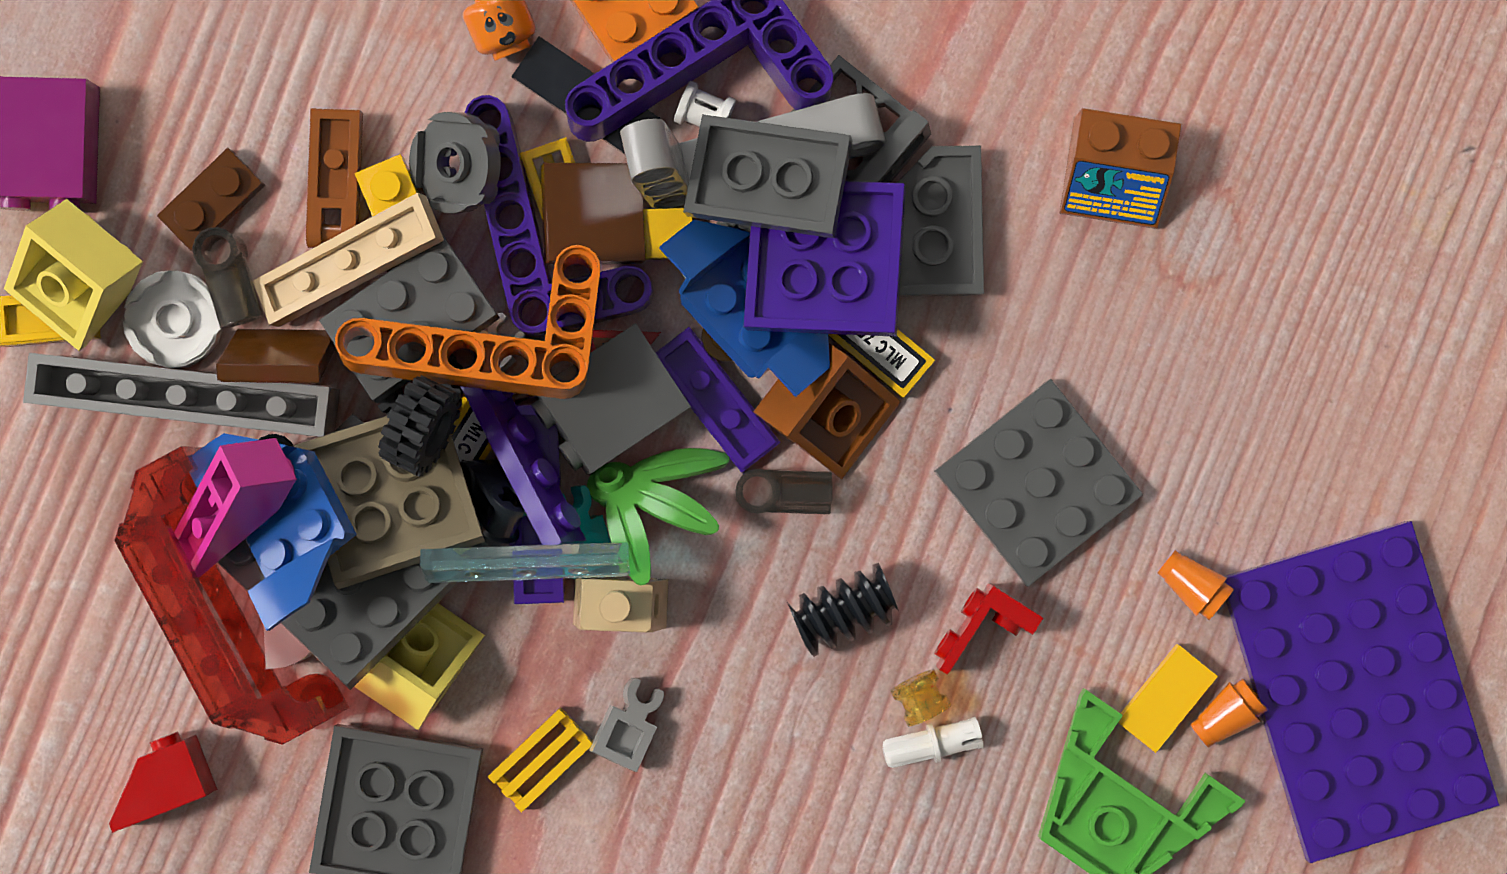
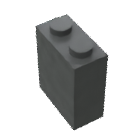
M636 323L590 353L587 381L584 389L578 395L566 399L535 396L537 401L531 404L533 411L546 429L553 425L557 428L564 440V443L558 447L571 468L576 471L582 467L586 475L594 472L691 407ZM573 364L553 378L560 382H570L578 376L579 371Z

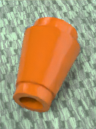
M1176 550L1157 572L1195 616L1200 613L1208 620L1214 616L1234 590L1225 583L1227 577L1185 555H1181Z
M1241 679L1235 685L1229 682L1198 716V719L1191 723V726L1209 748L1216 742L1219 743L1260 723L1259 717L1268 709L1259 701L1257 694L1244 679Z

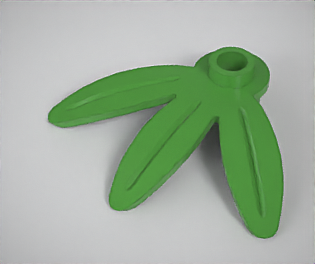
M701 448L675 449L650 456L631 467L621 462H610L592 472L587 482V488L590 491L591 498L606 508L608 532L616 556L637 585H645L649 582L651 577V559L647 535L636 507L664 522L703 535L716 533L719 530L718 522L701 504L681 491L656 482L682 479L722 469L730 461L726 453Z

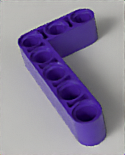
M710 0L575 86L567 95L565 110L571 132L580 140L595 142L609 135L747 45L790 106L795 110L830 101L833 72L826 59L783 0ZM749 1H758L766 9L761 13L751 14L746 12L742 6ZM708 27H717L722 29L725 35L718 40H708L700 33ZM776 40H786L794 46V49L787 53H778L771 49L769 45ZM668 53H677L685 59L680 65L675 67L665 66L659 61L663 55ZM812 78L817 80L823 88L815 93H807L802 91L797 84L803 79ZM627 79H635L643 84V87L635 93H624L618 89L619 84ZM586 105H594L602 110L601 114L593 120H583L576 115L577 111Z
M481 95L474 98L467 105L465 113H470L476 117H479L486 110H496L501 113V123L497 128L500 137L498 146L500 157L509 158L513 162L511 175L497 183L498 192L494 201L490 204H484L510 317L514 325L522 332L531 336H544L546 334L552 281L548 264H545L544 247L525 167L520 155L521 151L514 121L509 110L501 100L491 95ZM509 205H519L524 210L523 222L515 229L502 228L499 223L501 211ZM521 252L531 253L536 259L534 271L525 278L515 277L511 272L512 259ZM623 266L600 272L594 323L636 314L645 310L651 304L654 296L653 285L648 275L642 269L635 266ZM591 274L568 280L573 283H582L588 280ZM628 277L638 278L644 283L643 296L634 303H625L617 295V288L620 282ZM532 300H541L547 307L546 319L537 326H528L522 319L523 307ZM567 312L557 319V324L565 331L585 325V321L580 315Z

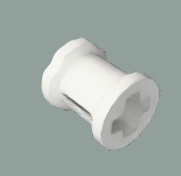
M690 81L678 105L674 122L682 124L686 121L700 127L702 114L730 118L736 99L728 97L726 100H723L698 89V83Z

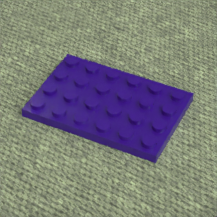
M1412 521L1397 523L1225 576L1227 577L1225 583L1234 589L1227 598L1226 603L1252 688L1257 694L1259 701L1268 709L1261 717L1306 861L1313 863L1500 806Z

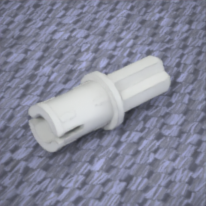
M976 717L938 727H933L931 723L926 725V730L886 739L883 742V753L888 767L891 768L934 758L935 763L941 762V757L983 748V741L980 739L982 734Z

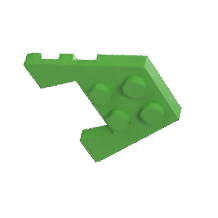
M1083 688L1077 700L1038 837L1089 874H1153L1173 859L1172 856L1195 838L1197 840L1212 829L1211 826L1227 814H1233L1241 808L1245 800L1204 773L1177 814L1167 810L1094 758L1123 715Z

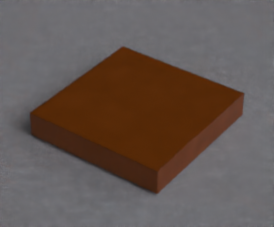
M544 162L541 165L545 264H555L557 256L561 251L573 245H582L590 248L596 253L600 264H642L646 261L643 196L631 181L627 163Z
M237 329L216 363L217 380L221 382L318 383L336 346L326 330Z

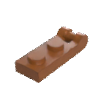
M310 108L306 244L308 248H315L360 224V186L354 174L361 171L363 112L360 110ZM325 210H341V225L326 224Z

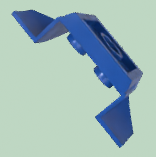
M693 220L659 247L686 277L679 289L681 304L748 377L761 378L766 372L771 370L786 388L797 397L830 368L828 334L747 331L744 328L750 232L715 223Z
M223 433L194 453L184 462L196 487L198 488L220 445L257 441L258 439ZM283 444L279 445L285 457L291 461L294 467L296 481L280 509L245 538L265 578L250 589L248 594L266 631L272 630L289 616L310 603L329 556L357 535L315 452Z

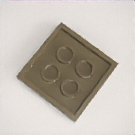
M387 416L294 445L296 448L315 452L357 533L356 536L328 558L330 572L337 589L485 542L452 434L447 439L449 443L446 449L440 451L439 460L436 463L433 462L431 470L427 473L424 472L423 476L420 477L381 459L382 457L379 456L380 448H378L379 441L384 437L381 434L382 428L389 422Z

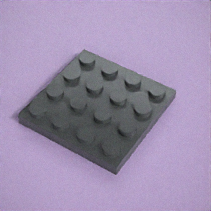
M352 414L333 433L363 424V422L356 415ZM246 539L217 562L247 592L265 579ZM482 542L341 589H337L334 585L327 561L310 603L282 621L281 624L351 690L493 547Z

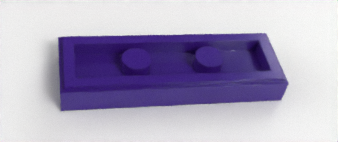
M690 327L686 328L656 352V355L691 406L690 408L741 473L780 443L762 418L753 412L755 409L715 358L707 353L703 343Z

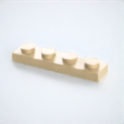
M416 193L253 280V284L269 325L281 327L444 241L427 196Z

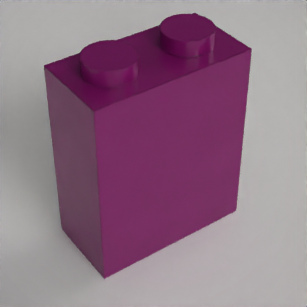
M0 76V209L29 211L31 210V202L49 203L50 210L66 199L79 209L80 204H97L100 87L82 78Z

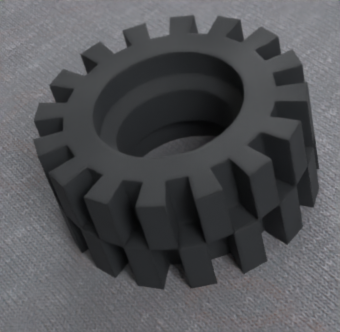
M422 375L421 377H415L413 383L409 382L405 386L404 395L399 394L396 399L397 405L394 411L390 410L387 416L389 418L388 424L382 428L381 434L384 437L379 441L378 448H380L378 453L382 457L381 459L419 477L423 476L424 472L427 473L431 470L432 463H436L439 460L440 451L446 449L449 443L447 439L450 434L454 433L456 428L454 422L459 419L461 411L458 409L462 405L460 393Z

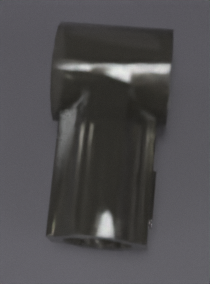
M211 227L201 231L193 243V256L197 264L202 267L220 328L226 329L241 326L264 317L247 263L248 252L243 239L219 227ZM220 239H227L231 249L228 259L221 264H214L210 254L212 246Z
M748 469L735 480L733 487L734 498L740 507L756 514L830 515L832 472ZM759 476L769 484L770 493L765 502L759 505H752L743 497V486L748 479Z

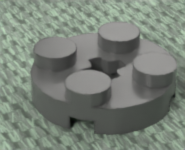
M442 112L428 119L432 122L428 124L425 131H418L412 141L409 168L415 187L423 188L425 195L430 199L428 201L431 208L443 213H465L474 211L481 205L490 204L494 201L498 192L497 183L501 168L498 147L500 137L497 129L493 125L484 124L475 115L465 112ZM457 154L460 158L458 172H456V168L449 165L450 157H454Z

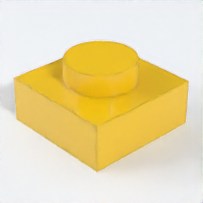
M401 154L354 173L372 217L419 193L412 181L406 161Z

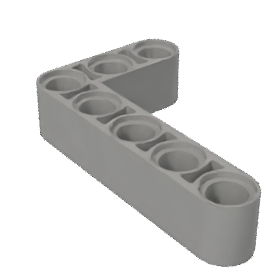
M869 93L850 95L757 121L851 135L853 142L849 159L873 153L886 144L875 98ZM661 119L641 120L623 127L620 135L631 181L645 200L654 209H667L685 205L698 138L679 143L665 121Z

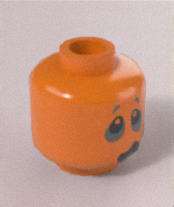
M474 0L475 3L464 10V22L479 53L484 55L492 54L494 61L531 46L528 38L532 37L535 33L536 26L525 0Z

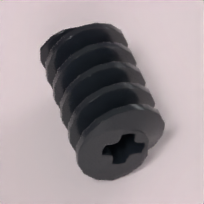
M879 563L872 565L873 580L871 581L861 571L854 572V588H851L842 578L836 580L835 596L824 586L817 587L818 603H814L805 593L799 595L798 611L788 603L804 645L813 657L819 655V639L821 638L831 649L837 648L838 631H841L850 642L856 639L855 624L859 623L868 634L874 632L875 616H878L887 627L892 625V609L896 608L898 610V607Z

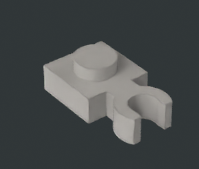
M631 678L624 687L623 698L626 703L624 709L621 710L614 706H609L589 749L590 752L633 772L638 771L657 729V726L645 721L647 714L659 708L664 698V691L654 688L650 699L645 703H641L636 697V691L641 682L637 678Z

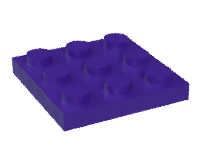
M845 181L835 239L751 226L744 328L747 331L897 337L906 198L905 184Z

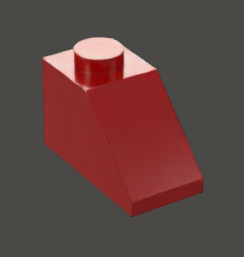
M175 732L150 742L153 752L137 759L111 817L109 825L112 833L203 798L218 790L197 735L181 740L179 732Z

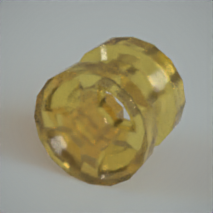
M934 669L917 674L890 690L894 700L901 702L905 709L903 718L908 727L927 721L952 706L947 695L941 694L936 685L939 678Z

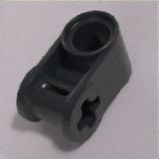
M499 460L460 461L485 543L497 549L512 548L519 539V524L527 514Z

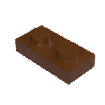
M227 147L157 217L190 251L196 253L265 184Z

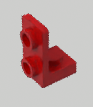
M989 583L984 591L975 588L961 610V613L967 617L956 633L949 629L934 652L940 658L936 667L943 673L949 674L990 608L996 611L992 621L1015 636L1018 635L1021 628L1033 635L1044 618Z

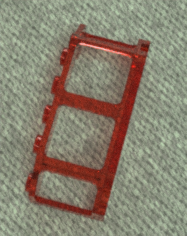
M181 446L135 471L130 488L133 490L124 522L119 524L114 541L211 723L228 729L236 728L265 737L264 740L283 745L350 707L336 682L329 676L321 673L308 674L287 686H282L274 670L266 669L265 653L217 563L202 576H197L174 532L197 490L190 473L198 470L192 455L202 447Z

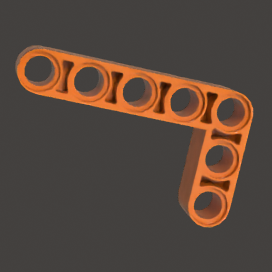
M582 245L569 246L563 249L557 256L553 272L545 341L367 318H352L344 322L337 330L335 346L343 364L350 371L359 374L414 380L415 377H421L422 375L439 384L559 399L572 398L584 389L587 381L600 280V261L596 253ZM572 264H581L589 269L591 276L582 283H573L565 278L563 272ZM567 312H574L584 319L585 325L581 330L569 333L563 331L558 326L557 319ZM364 335L374 340L372 350L364 356L356 357L347 352L348 343L357 336ZM408 342H417L426 348L424 356L415 363L403 362L398 358L399 349ZM462 348L472 350L477 356L476 362L472 367L460 370L449 364L450 355L454 351ZM509 355H519L527 361L528 367L522 374L510 376L501 371L499 367L501 361ZM568 361L577 367L579 374L570 382H560L552 377L550 370L556 363Z

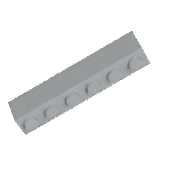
M29 353L23 403L322 437L335 431L340 389L298 383L221 382L217 380V374Z

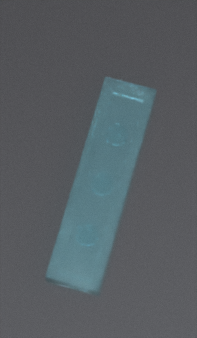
M628 542L420 549V567L428 583L618 577L630 574V555Z

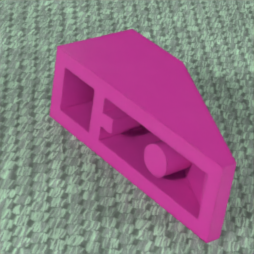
M276 438L220 445L171 537L190 579L202 576L273 516L282 506L296 481L291 461L285 457Z

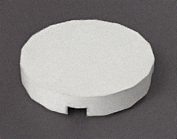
M178 270L156 272L141 280L128 295L124 307L126 308L124 314L125 321H123L124 334L132 349L148 363L170 369L190 367L207 358L219 343L224 327L223 307L214 289L200 277Z

